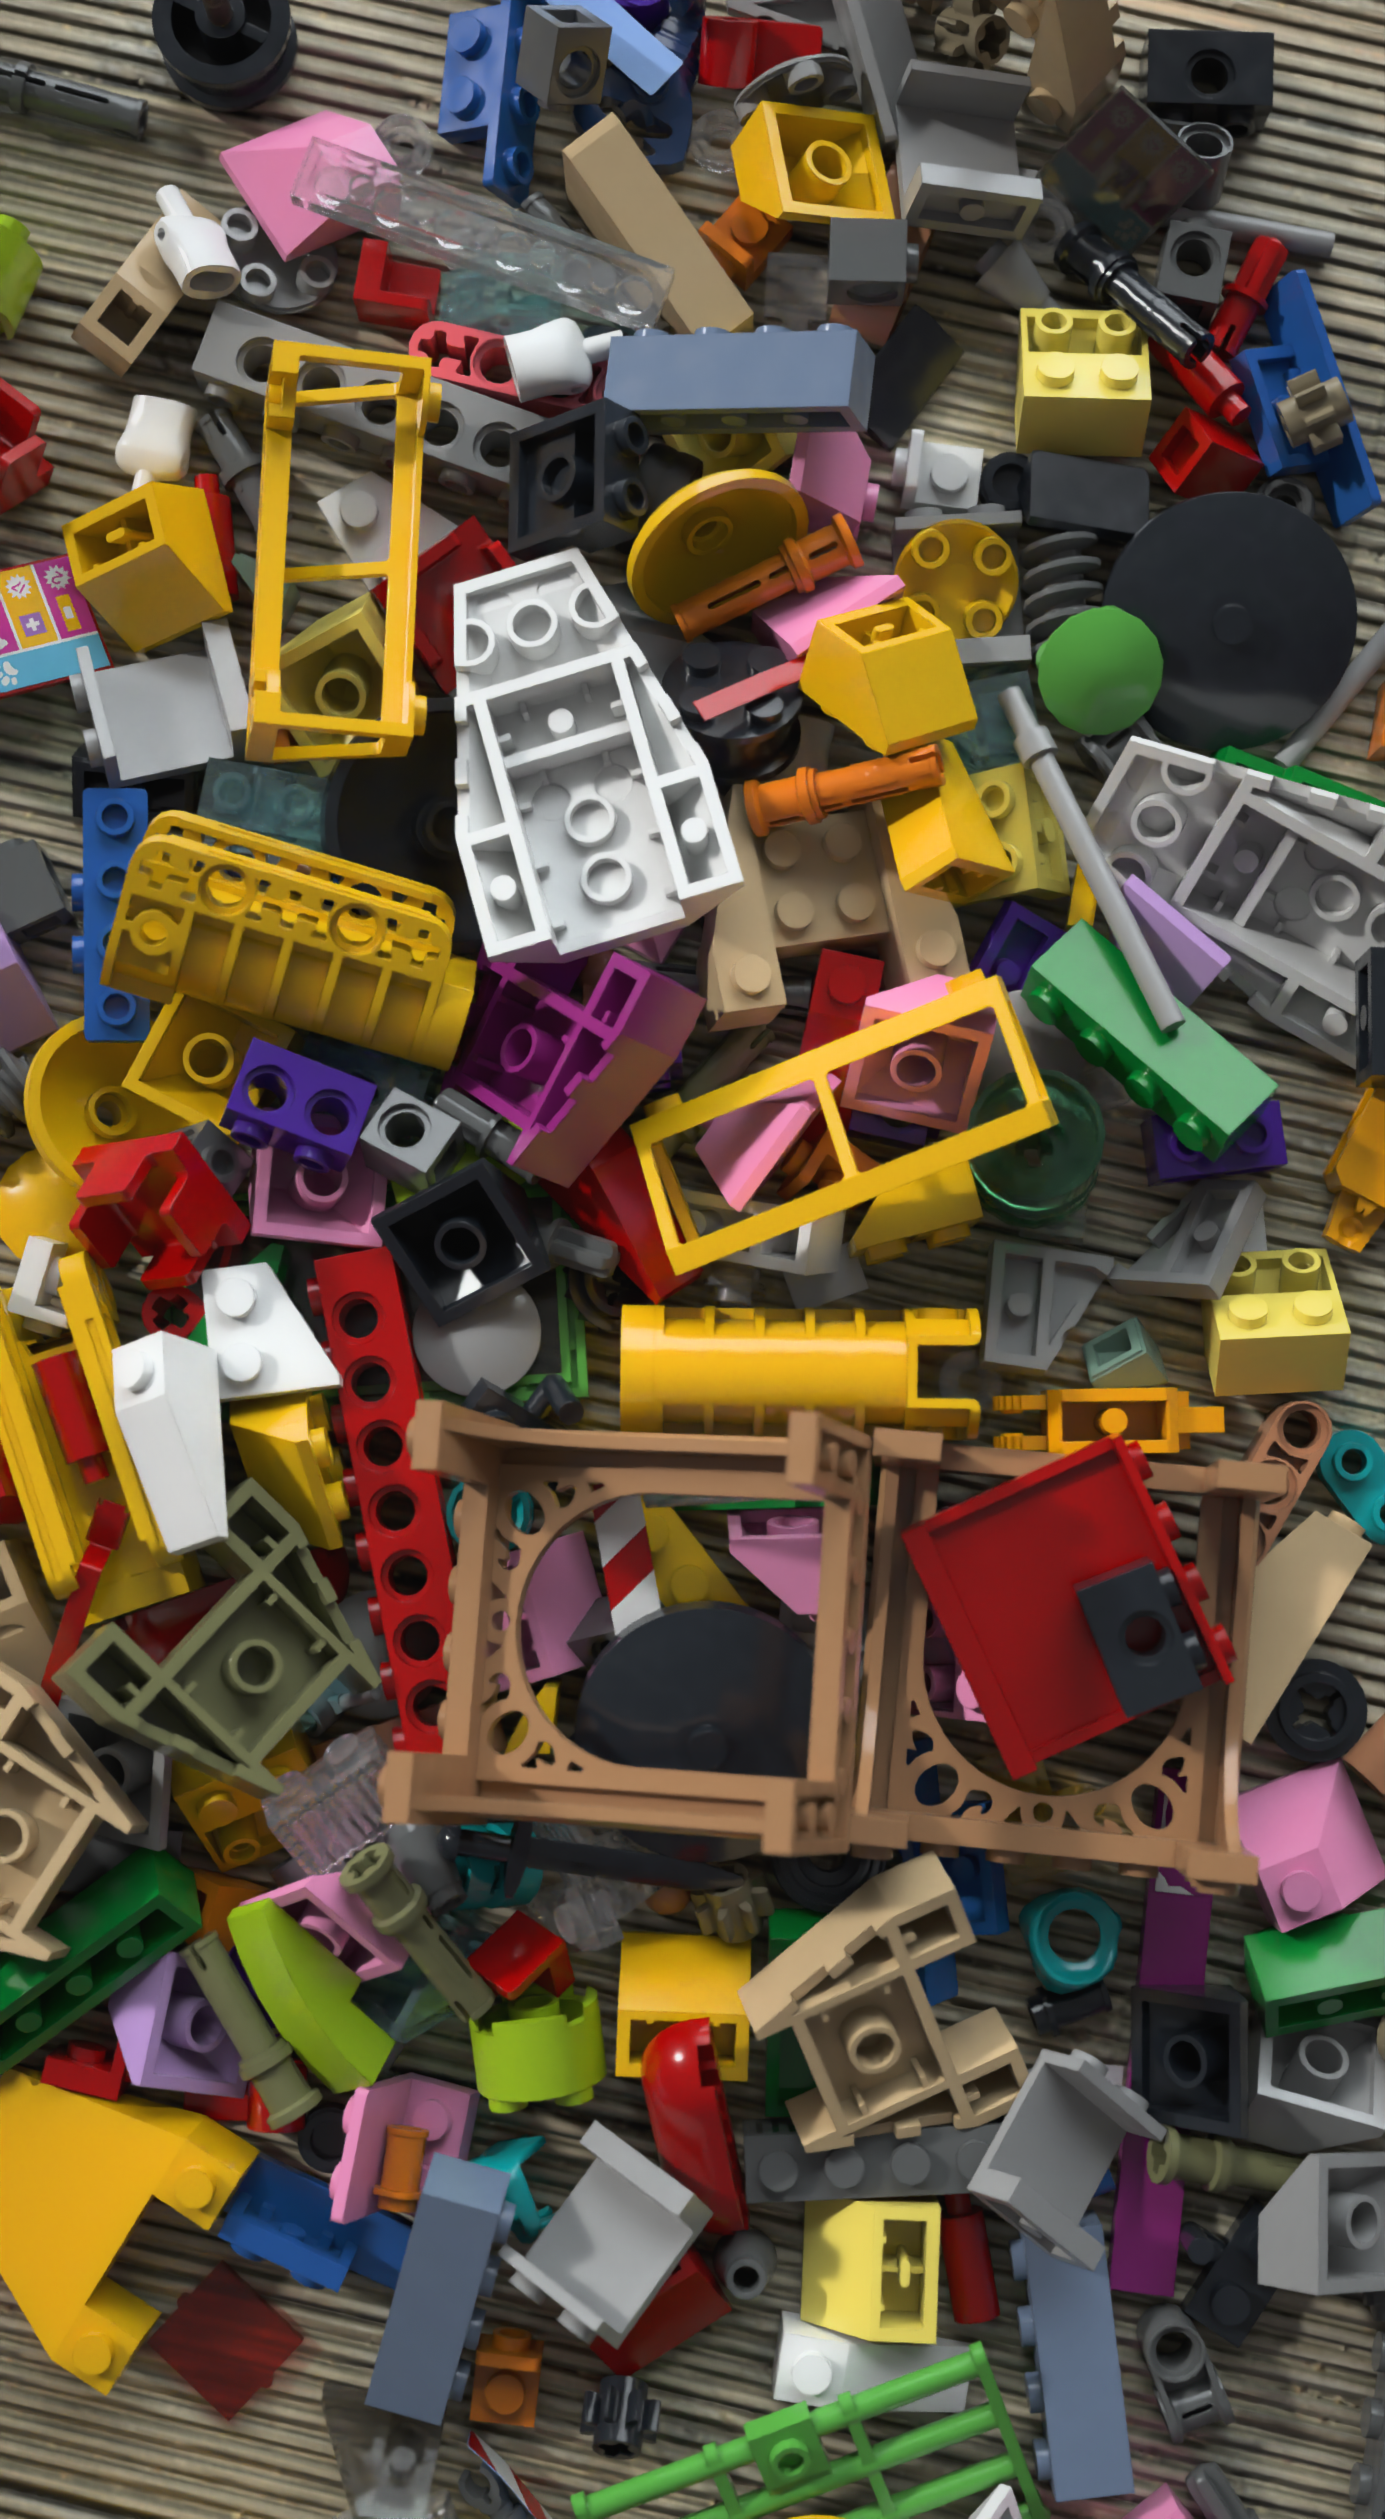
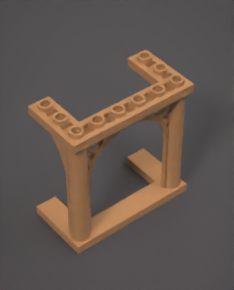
M417 1400L416 1414L408 1425L406 1436L407 1450L412 1457L411 1469L464 1483L463 1499L459 1500L454 1512V1530L459 1538L458 1562L451 1571L448 1584L449 1598L454 1605L452 1632L447 1635L443 1648V1663L446 1671L449 1672L447 1699L442 1702L438 1713V1732L441 1739H443L442 1754L387 1752V1764L380 1772L377 1785L378 1800L383 1807L382 1823L404 1825L487 1824L488 1819L763 1840L762 1853L811 1855L849 1853L873 1437L816 1412H790L788 1438L524 1429L518 1428L516 1424L443 1400ZM549 1482H558L556 1490L561 1492L575 1487L574 1498L567 1507H560L556 1494L548 1486ZM593 1484H604L602 1488L595 1491L592 1487ZM520 1492H527L533 1495L543 1508L545 1516L544 1525L535 1534L523 1533L511 1518L512 1498ZM637 1495H680L824 1502L807 1779L625 1766L603 1760L575 1745L558 1730L539 1705L526 1675L521 1647V1619L524 1601L533 1574L549 1547L566 1528L599 1506L621 1498ZM509 1541L520 1547L519 1564L512 1570L507 1569V1563L510 1560ZM506 1612L510 1618V1624L506 1630L502 1631L503 1614ZM505 1674L510 1681V1693L507 1699L497 1702V1695L501 1686L498 1683L499 1675ZM519 1711L527 1717L529 1722L527 1736L517 1749L507 1754H500L493 1748L495 1726L509 1713ZM543 1742L549 1743L554 1750L555 1764L551 1765L543 1759H536L537 1768H528L526 1764L535 1758ZM574 1763L582 1767L583 1771H572Z
M875 1428L872 1456L875 1467H881L853 1772L849 1843L852 1844L851 1856L892 1860L893 1848L907 1849V1841L920 1842V1854L934 1851L938 1857L959 1858L960 1846L984 1848L986 1849V1861L1024 1865L1026 1853L1052 1855L1051 1867L1073 1871H1091L1092 1860L1119 1862L1118 1874L1141 1878H1158L1159 1867L1175 1868L1185 1876V1881L1191 1882L1190 1886L1197 1887V1892L1215 1895L1239 1896V1884L1257 1885L1259 1857L1242 1847L1240 1842L1238 1794L1260 1503L1286 1494L1288 1466L1221 1459L1207 1467L1148 1462L1154 1476L1143 1481L1148 1492L1200 1497L1195 1566L1205 1584L1210 1599L1199 1604L1210 1627L1221 1623L1234 1647L1238 1660L1229 1663L1228 1667L1235 1682L1225 1685L1220 1680L1200 1691L1183 1697L1179 1712L1163 1742L1141 1766L1127 1776L1105 1787L1081 1794L1063 1796L1040 1795L1011 1788L979 1771L954 1748L935 1718L925 1686L923 1669L928 1594L903 1542L900 1530L936 1514L939 1473L1013 1479L1066 1454L942 1443L943 1434ZM912 1700L915 1701L920 1715L914 1717L910 1716ZM1190 1728V1740L1187 1745L1181 1739L1187 1729ZM913 1731H921L928 1734L933 1740V1751L923 1753L910 1764H907V1749L916 1750L912 1737ZM1174 1757L1184 1758L1183 1767L1177 1776L1187 1777L1185 1792H1182L1178 1784L1171 1778L1162 1774L1163 1764L1168 1759ZM938 1764H948L955 1768L958 1773V1784L953 1794L947 1800L937 1805H924L917 1800L915 1784L925 1770ZM1142 1784L1153 1785L1166 1794L1173 1810L1172 1820L1168 1826L1155 1829L1139 1820L1131 1802L1132 1793L1136 1787ZM972 1790L985 1791L992 1798V1807L983 1814L981 1813L982 1807L977 1805L969 1807L962 1815H952L953 1812L961 1807L967 1794ZM1041 1802L1049 1804L1052 1808V1816L1045 1822H1040L1033 1816L1034 1807ZM1105 1803L1117 1805L1124 1823L1132 1833L1122 1832L1118 1824L1110 1819L1104 1818L1103 1826L1096 1823L1094 1811L1097 1806ZM1017 1807H1020L1022 1822L1005 1820ZM1066 1812H1069L1079 1827L1062 1826Z

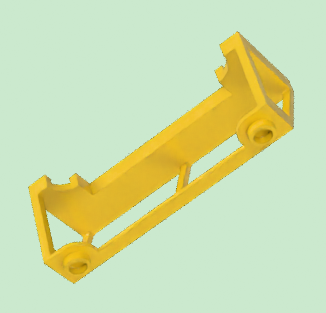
M274 339L265 392L245 748L246 761L277 763L406 756L413 736L424 735L427 697L415 695V682H412L423 443L427 422L437 424L439 422L442 398L441 383L431 382L432 358ZM299 361L401 372L399 382L297 391ZM394 399L396 401L389 559L381 562L285 568L291 443L295 407ZM385 577L388 583L381 721L280 712L281 670H279L284 583ZM278 729L380 738L378 742L275 747Z
M982 969L974 970L944 983L948 995L687 1102L683 1103L679 1093H675L643 1106L647 1118L631 1124L630 1128L664 1246L675 1275L693 1270L1059 1124L1002 977L995 975L985 979ZM987 1007H993L1028 1102L1026 1108L863 1173L859 1172L827 1077L828 1073ZM805 1081H814L844 1174L843 1180L701 1237L662 1140ZM661 1179L687 1243L685 1244L679 1243Z

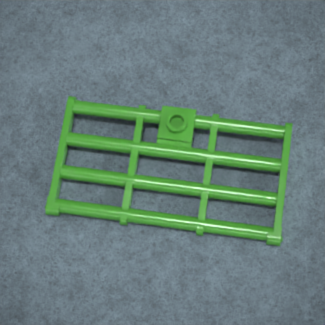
M981 2341L968 2345L970 2351L852 2395L850 2390L837 2395V2401L811 2411L805 2400L744 2423L746 2435L721 2445H717L714 2441L702 2446V2452L588 2495L583 2490L570 2496L577 2519H605L713 2478L723 2502L678 2519H758L868 2477L877 2500L835 2517L845 2519H908L1000 2483L1018 2478L1026 2499L1017 2503L1022 2519H1050L1051 2512L1043 2504L1039 2491L1035 2488ZM980 2377L989 2401L871 2445L862 2421ZM848 2427L858 2451L829 2461L820 2437ZM999 2428L1007 2451L891 2495L882 2471ZM756 2462L765 2486L738 2496L729 2472Z

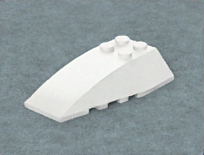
M575 547L455 584L454 667L457 671V697H454V721L457 725L455 786L457 788L458 814L455 815V839L489 961L517 963H567L687 927L745 886L709 761L686 728L672 700L664 692L653 674L648 661L637 643L633 641L623 625L618 612L579 548Z
M1132 736L1085 818L1119 887L1121 888L1132 874L1137 876L1232 957L1231 961L1217 976L1223 982L1229 979L1249 997L1247 1003L1266 1020L1356 1069L1355 962L1370 947H1385V808Z

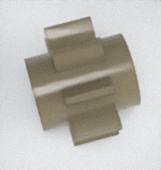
M953 0V5L944 9L937 16L934 28L936 44L933 47L934 52L948 55L947 64L991 71V65L999 62L1007 52L1010 42L1008 23L1004 17L994 15L997 6L990 0Z
M1312 369L1286 381L1288 385L1286 389L1290 397L1276 403V408L1291 446L1295 448L1309 442L1315 456L1342 444V438L1344 437L1340 427L1353 422L1354 417L1338 377L1335 376L1321 383L1316 369Z
M734 1861L716 1864L714 1866L742 1876L744 1885L739 1888L692 1890L690 1892L701 1932L706 1936L717 1931L719 1938L726 1943L746 1942L754 1938L761 1931L764 1924L763 1916L773 1915L775 1912L764 1873L761 1869H758L749 1874L743 1864Z

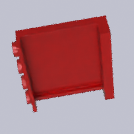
M1117 1432L900 1530L903 1542L1013 1781L1038 1770L1036 1763L1169 1704H1163L1130 1718L1125 1716L1073 1589V1584L1145 1556L1153 1562L1156 1571L1168 1567L1183 1603L1172 1608L1181 1633L1193 1629L1208 1665L1207 1668L1197 1671L1203 1688L1220 1680L1225 1685L1235 1682L1228 1667L1229 1663L1238 1660L1234 1647L1221 1623L1210 1627L1199 1604L1210 1599L1205 1584L1193 1562L1184 1566L1181 1565L1171 1543L1182 1538L1176 1521L1165 1501L1156 1505L1153 1504L1143 1481L1154 1477L1146 1456L1137 1440L1126 1445L1122 1435ZM1139 1617L1133 1620L1125 1633L1127 1646L1137 1651H1146L1154 1647L1161 1636L1159 1621L1152 1617Z

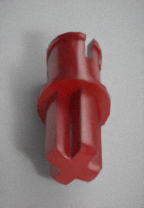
M1260 235L1255 238L1233 283L1225 284L1222 288L1221 294L1224 300L1208 331L1214 335L1215 339L1212 350L1220 347L1226 335L1217 353V356L1223 362L1230 363L1229 361L1238 355L1257 315H1264L1268 309L1265 299L1288 257V249L1282 245L1281 241L1274 237L1270 238Z

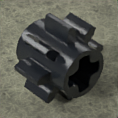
M611 2375L601 2379L599 2393L589 2390L585 2391L580 2434L593 2435L592 2449L594 2452L611 2459L628 2460L641 2455L642 2442L648 2444L656 2443L661 2401L647 2399L649 2387L644 2381L631 2376Z

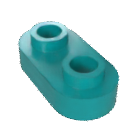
M1340 1430L1333 1432L1329 1445L1315 1468L1316 1473L1346 1516L1365 1529L1363 1537L1374 1544L1385 1545V1524L1380 1518L1381 1507L1385 1504V1453L1371 1436L1362 1431ZM1350 1449L1355 1450L1360 1455L1362 1461L1360 1469L1354 1474L1346 1472L1341 1462L1344 1453Z

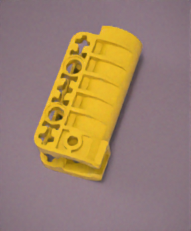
M169 810L160 813L151 821L143 841L137 846L129 862L106 949L99 985L171 1005L176 992L448 1072L455 1056L474 994L477 961L451 954L456 910L450 897L436 887L192 813ZM172 826L184 829L182 837L173 834L169 836L167 833ZM205 835L216 838L213 846L203 844ZM231 845H241L249 849L255 859L223 849ZM268 854L280 857L276 865L268 863ZM197 861L204 862V863H205L204 866H203V867L197 866V865H196ZM303 864L311 867L310 876L296 872L298 865ZM223 869L233 870L242 878L232 877L226 874ZM331 873L342 876L339 884L330 882ZM261 880L270 882L268 887L260 885L259 883L261 882ZM359 883L370 884L380 892L381 897L355 890L351 887ZM291 891H297L301 893L302 896L295 895ZM394 892L405 895L402 903L393 901ZM324 899L334 901V905L323 904ZM425 902L437 905V917L432 915L431 912L422 910ZM351 909H363L371 915H358L352 912ZM388 918L397 920V925L388 923ZM419 930H427L429 932H421Z
M85 1250L58 1260L63 1286L58 1287L57 1290L71 1330L61 1334L59 1338L52 1337L44 1340L41 1333L23 1328L22 1324L25 1316L10 1312L7 1309L13 1287L1 1289L0 1287V1440L43 1573L52 1594L57 1600L69 1598L70 1593L79 1588L75 1576L90 1544V1541L86 1540V1535L98 1499L101 1498L100 1504H103L104 1499L124 1505L126 1506L125 1512L129 1513L130 1511L131 1514L119 1550L112 1549L102 1570L84 1627L207 1586L195 1550L178 1556L168 1553L115 1413L112 1350L121 1347L115 1325L120 1323L115 1296L106 1273L97 1265L88 1251ZM71 1350L78 1351L110 1451L103 1453L110 1477L84 1485L77 1463L65 1464L31 1366L36 1362Z
M622 1305L620 1432L788 1438L790 1412H816L871 1436L873 1440L875 1428L943 1434L942 1440L947 1441L976 1440L980 1424V1404L974 1399L917 1398L918 1346H973L980 1341L981 1324L979 1311L977 1308H903L902 1310H864V1308H853L852 1310L814 1309V1307H804L803 1309H768L754 1306V1308H715V1306L690 1308L665 1307V1305Z

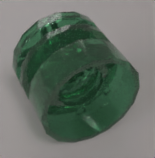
M1038 1068L1059 1124L969 1159L978 1198L985 1211L1008 1225L1031 1229L1060 1224L1082 1209L1096 1186L1106 1134L1100 1106L1084 1085L1060 1071ZM1016 1071L1005 1074L984 1089L971 1109L968 1130L1026 1108L1028 1102ZM1025 1150H1037V1155L1041 1159L1040 1167H1028L1027 1158L1024 1157Z

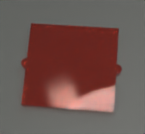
M222 2259L191 2294L184 2292L179 2296L177 2300L178 2308L153 2333L147 2343L229 2422L260 2387L269 2388L274 2380L273 2373L303 2342L304 2337Z

